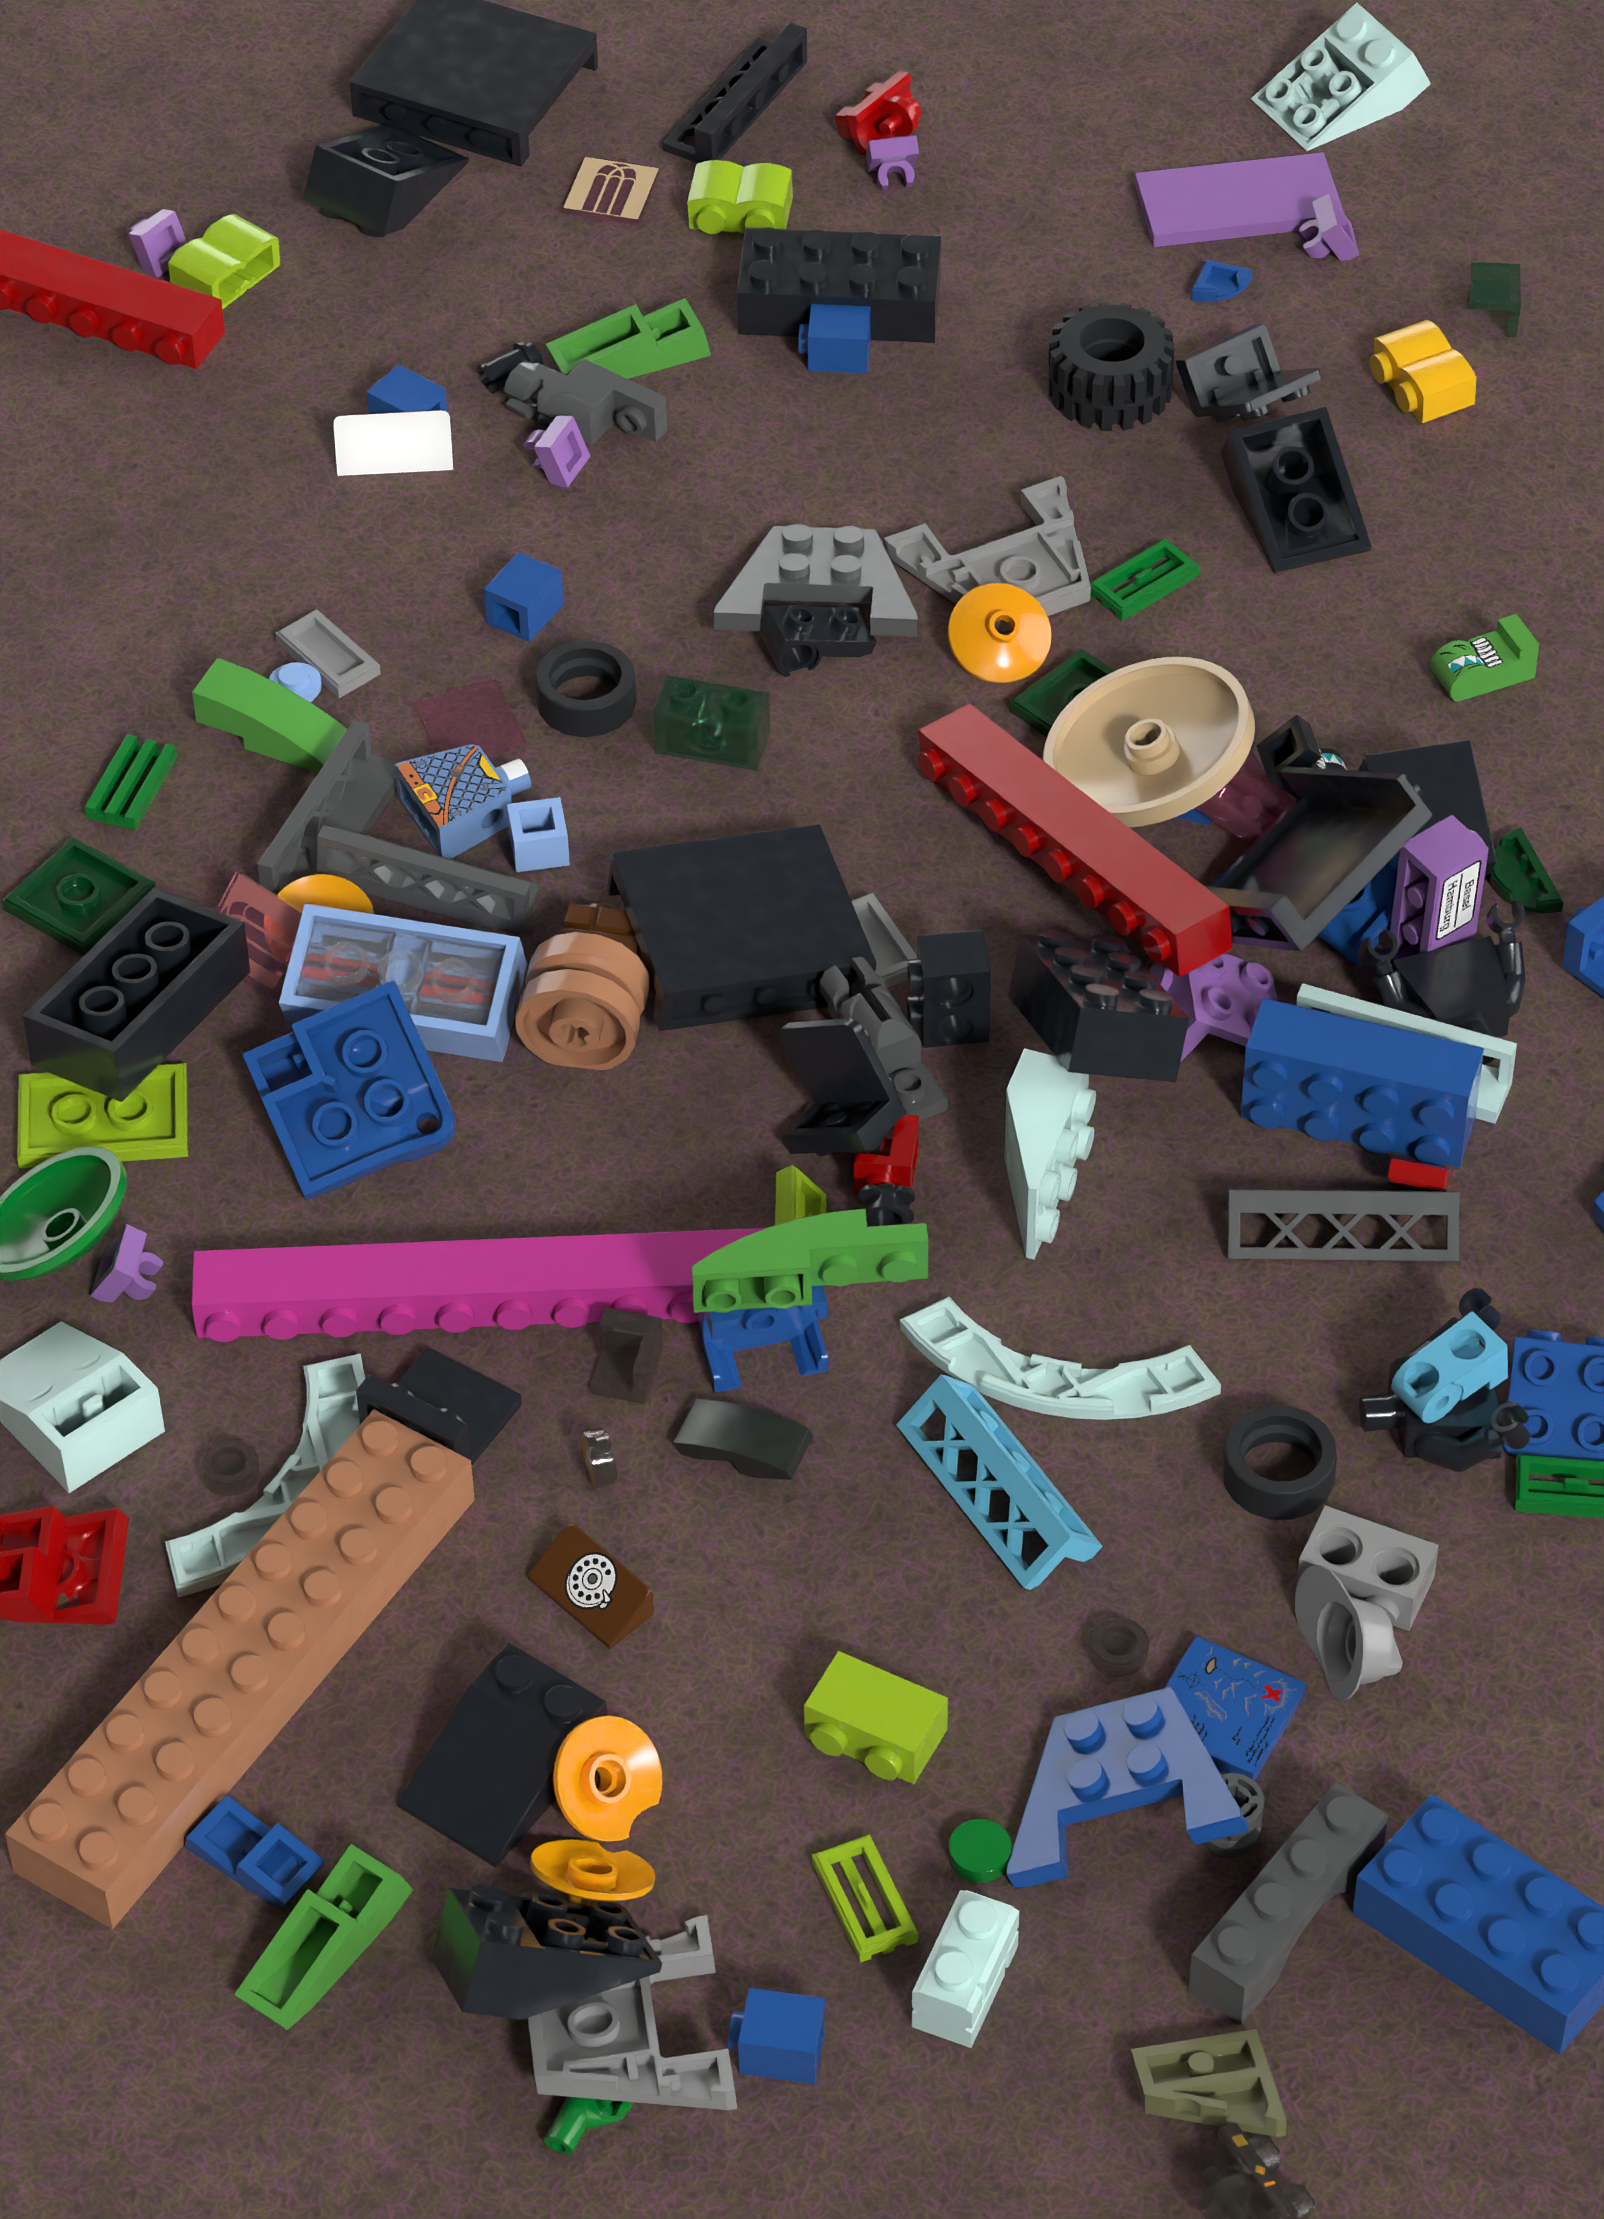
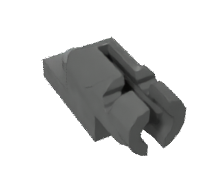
M586 359L577 365L567 376L542 364L524 361L511 371L505 382L504 392L514 396L505 403L508 410L526 419L539 414V424L545 428L549 427L556 416H573L584 442L593 445L615 423L619 424L630 435L637 436L640 434L655 442L668 431L665 396Z
M863 957L852 958V967L858 975L856 981L851 985L853 997L850 999L848 981L838 967L834 965L825 971L820 980V993L827 1002L831 1017L834 1020L854 1019L866 1030L887 1075L895 1084L896 1092L907 1111L906 1114L919 1115V1121L948 1110L947 1096L921 1062V1041L918 1034L901 1012L899 1005L887 987L883 986L881 979L871 965Z

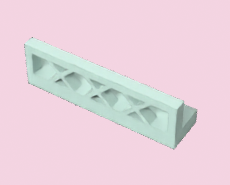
M1302 983L1297 994L1296 1006L1309 1009L1315 1007L1329 1011L1331 1014L1484 1048L1483 1055L1500 1059L1499 1069L1482 1064L1475 1117L1496 1124L1512 1085L1517 1043Z

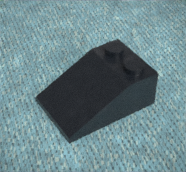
M389 123L316 145L303 200L320 207L319 212L327 217L350 220L360 225V231L367 235L385 237L387 234L404 229L468 163L469 158Z
M1327 407L1229 431L1221 451L1233 492L1274 573L1371 550L1372 545Z
M508 1642L469 1685L399 1799L398 1807L496 1868L556 1800L553 1782L554 1765L557 1753L564 1739L582 1722L595 1717L607 1716L606 1701Z

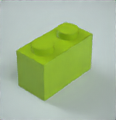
M840 1651L837 1652L804 1704L805 1737L810 1739L818 1750L830 1756H839L843 1753L864 1762L873 1774L886 1780H894L898 1777L915 1784L948 1730V1697Z

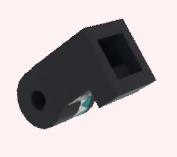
M1295 715L1256 745L1267 779L1296 799L1298 798L1297 794L1280 773L1285 766L1347 770L1342 756L1337 751L1318 747L1311 725L1298 715Z

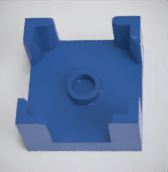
M812 1286V1305L793 1306L785 1309L774 1307L742 1309L725 1313L715 1311L698 1312L699 1339L714 1393L741 1387L742 1384L732 1352L790 1341L801 1375L828 1371V1355L817 1318H828V1303L823 1286Z

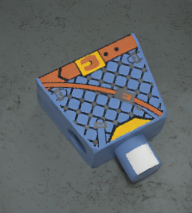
M474 744L394 764L399 801L435 853L448 859L454 858L508 827L507 804L512 803L511 796L531 788L528 770L521 759L513 760L495 768L481 747Z

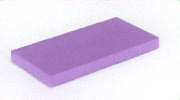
M1324 152L1135 173V187L1153 247L1299 231L1300 226L1305 222L1316 219L1312 202L1330 193L1343 211Z

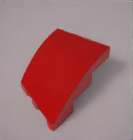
M54 1505L5 1515L0 1514V1618L27 1623L98 1625L116 1623L129 1518L118 1507L65 1517ZM60 1593H64L71 1602L70 1608L56 1610ZM78 1593L79 1606L74 1607L72 1605V1598Z

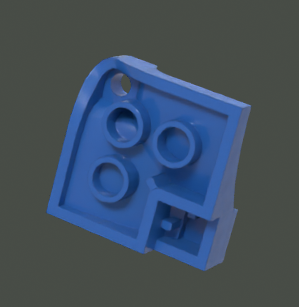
M395 980L291 1025L293 1032L242 1054L306 1201L334 1191L398 1162L415 1161L445 1148L455 1135L456 1119ZM428 1118L437 1120L438 1127L433 1133L424 1134L418 1130L423 1120Z

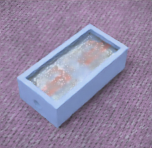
M304 904L279 1006L288 1028L292 1029L291 1025L395 980L426 1050L503 1062L527 969V962L520 937Z

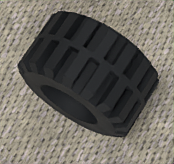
M1100 302L1099 306L1095 307L1090 305L1079 307L1078 313L1069 312L1063 316V323H1056L1052 329V336L1049 341L1048 393L1049 397L1052 396V404L1056 410L1064 408L1063 416L1070 421H1073L1077 416L1080 417V426L1091 429L1093 423H1100L1101 431H1112V424H1121L1123 430L1133 429L1135 420H1139L1142 425H1145L1152 421V412L1160 415L1165 410L1166 402L1170 403L1172 397L1175 343H1173L1171 330L1165 328V322L1159 316L1151 317V311L1142 307L1134 309L1131 308V304L1120 303V305H1110V302Z

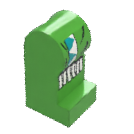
M1514 614L1499 619L1496 631L1469 639L1468 642L1457 640L1444 645L1432 657L1430 669L1449 696L1455 702H1459L1535 678L1539 643L1518 615Z

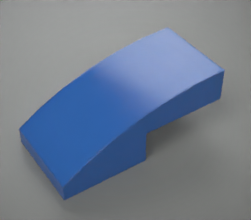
M228 1794L187 1836L185 1843L187 1850L266 1902L282 1909L296 1897L325 1864V1860L278 1822L272 1829L268 1828Z

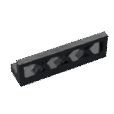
M790 22L773 42L758 37L663 142V151L695 163L721 160L807 63V28ZM695 135V147L681 143L686 137Z

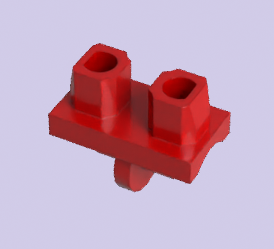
M898 71L885 83L875 82L865 90L863 101L855 107L845 106L835 115L840 137L854 141L858 153L865 156L868 142L871 140L894 138L896 135L906 137L917 130L919 125L918 117L922 113L919 103L911 95L910 73Z

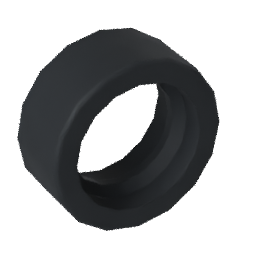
M583 640L569 642L557 647L540 661L535 675L540 716L551 728L565 735L585 738L605 735L620 728L632 716L637 702L636 680L632 661L622 650L605 642ZM583 676L604 678L616 685V688L611 693L591 700L570 699L556 691L562 683L572 678Z
M1289 1405L1264 1406L1247 1412L1232 1425L1225 1440L1223 1456L1224 1485L1234 1502L1249 1513L1270 1520H1293L1313 1513L1327 1501L1335 1483L1337 1464L1336 1441L1327 1425L1305 1410ZM1285 1442L1300 1447L1311 1455L1315 1468L1306 1477L1294 1481L1275 1482L1262 1478L1250 1470L1245 1464V1456L1252 1448L1262 1444Z

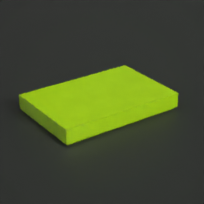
M187 1064L158 1065L122 1102L48 1072L19 1074L17 1149L19 1168L36 1167L58 1154L82 1147H101L107 1149L119 1161L188 1157Z

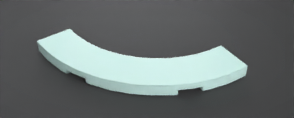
M950 1297L900 1319V1330L912 1344L937 1367L953 1378L974 1385L980 1393L1012 1406L1042 1414L1100 1420L1137 1418L1188 1407L1221 1394L1220 1382L1190 1345L1150 1359L1119 1363V1366L1113 1369H1083L1082 1363L1057 1360L1037 1354H1032L1030 1358L1001 1345L1000 1338L994 1336L968 1317Z
M361 1354L303 1366L307 1386V1405L302 1437L295 1454L290 1455L280 1472L263 1490L264 1496L242 1513L234 1512L207 1528L183 1537L165 1541L178 1597L222 1584L360 1426L356 1389L365 1380Z

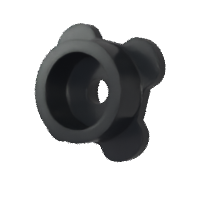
M885 1183L865 1185L859 1189L858 1198L863 1202V1207L860 1209H865L867 1227L908 1224V1222H913L914 1212L909 1209V1206L915 1200V1192L911 1188Z

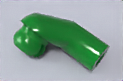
M567 2097L548 2130L544 2143L548 2148L571 2156L585 2130L612 2124L623 2119L632 2108L633 2102Z

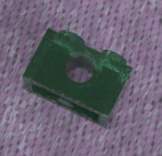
M667 675L653 711L655 753L758 771L771 734L770 693Z

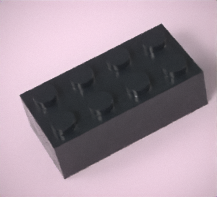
M745 228L737 289L738 334L799 337L800 324H809L811 304L871 306V340L935 343L941 281V236Z
M154 887L23 1015L31 1066L122 1102L251 972L245 923Z
M1043 929L1040 931L1039 936L1020 934L1008 997L1068 1072L1168 1082L1177 1081L1189 1017L1174 1001L1173 996L1167 993L1157 981V978L1146 969L1141 960L1125 945V941L1114 936L1101 934L1094 935L1092 941L1073 939L1068 933L1053 929Z

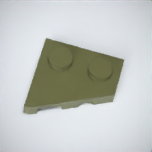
M1257 2029L1131 2049V2069L1146 2114L1273 2137L1286 2136V2115Z

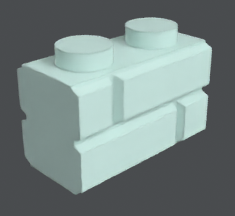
M968 1890L959 1891L912 1991V2008H914L912 2011L913 2028L972 2048L1005 1976V1968L1009 1967L1017 1950L1019 1910L1011 1905Z

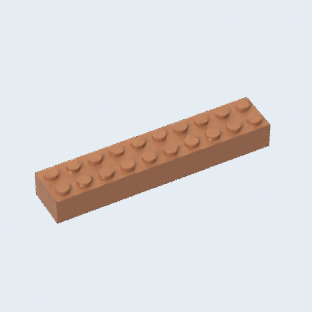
M373 1410L5 1833L13 1872L113 1929L183 1847L187 1836L221 1802L473 1503L475 1497L471 1460Z

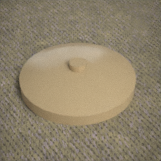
M1191 657L1150 659L1118 669L1100 678L1079 693L1055 720L1045 742L1043 761L1127 827L1147 826L1175 818L1196 808L1213 797L1235 776L1251 750L1255 733L1254 714L1242 685L1230 672L1221 666Z

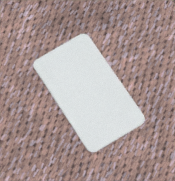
M446 411L338 416L334 420L338 476L453 470L450 416Z

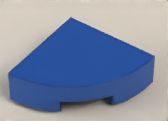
M1205 260L1192 289L1191 300L1213 302L1231 298L1247 288L1252 281L1253 270Z

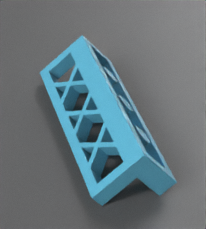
M941 1374L896 1424L1025 1589L1031 1590L1040 1585L1064 1557L1085 1562L1093 1558L1103 1547L974 1385ZM939 1407L946 1415L944 1441H930L920 1427ZM960 1434L965 1440H959ZM973 1449L978 1456L976 1481L962 1482L957 1476L958 1451ZM938 1450H943V1457ZM992 1475L996 1478L997 1481H991ZM991 1490H1005L1010 1496L1008 1522H994L990 1518ZM970 1491H975V1497ZM1024 1515L1030 1522H1024ZM1023 1531H1038L1049 1546L1029 1567L1021 1557ZM1002 1532H1008L1007 1538Z

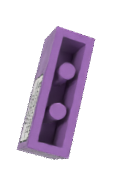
M1453 815L1412 837L1400 849L1390 931L1394 933L1399 944L1398 952L1393 957L1395 959L1475 940L1489 848L1475 831L1467 829Z

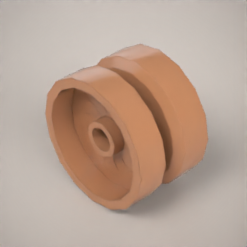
M572 932L554 935L539 944L530 959L525 978L526 987L521 994L515 1015L516 1032L526 1048L543 1061L553 1065L594 1070L611 1069L627 1060L636 1044L640 1028V1015L645 1008L649 992V973L640 958L622 943L598 934Z

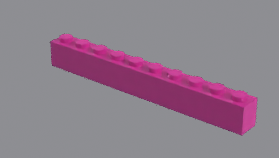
M766 1228L194 1251L192 1309L197 1338H211L218 1342H230L239 1336L268 1335L273 1339L286 1340L295 1337L297 1334L326 1333L333 1337H347L361 1331H385L392 1335H404L413 1329L442 1328L448 1332L460 1333L469 1330L471 1327L501 1326L507 1330H521L533 1324L558 1323L563 1327L577 1328L585 1325L587 1322L616 1321L622 1325L633 1326L645 1320L675 1319L681 1323H694L699 1321L698 1312L694 1313L692 1266L713 1252Z

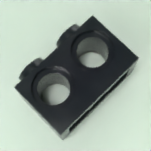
M984 930L917 936V959L907 960L910 993L916 992V996L907 997V1013L911 1026L921 1031L923 1048L989 1042L991 968Z

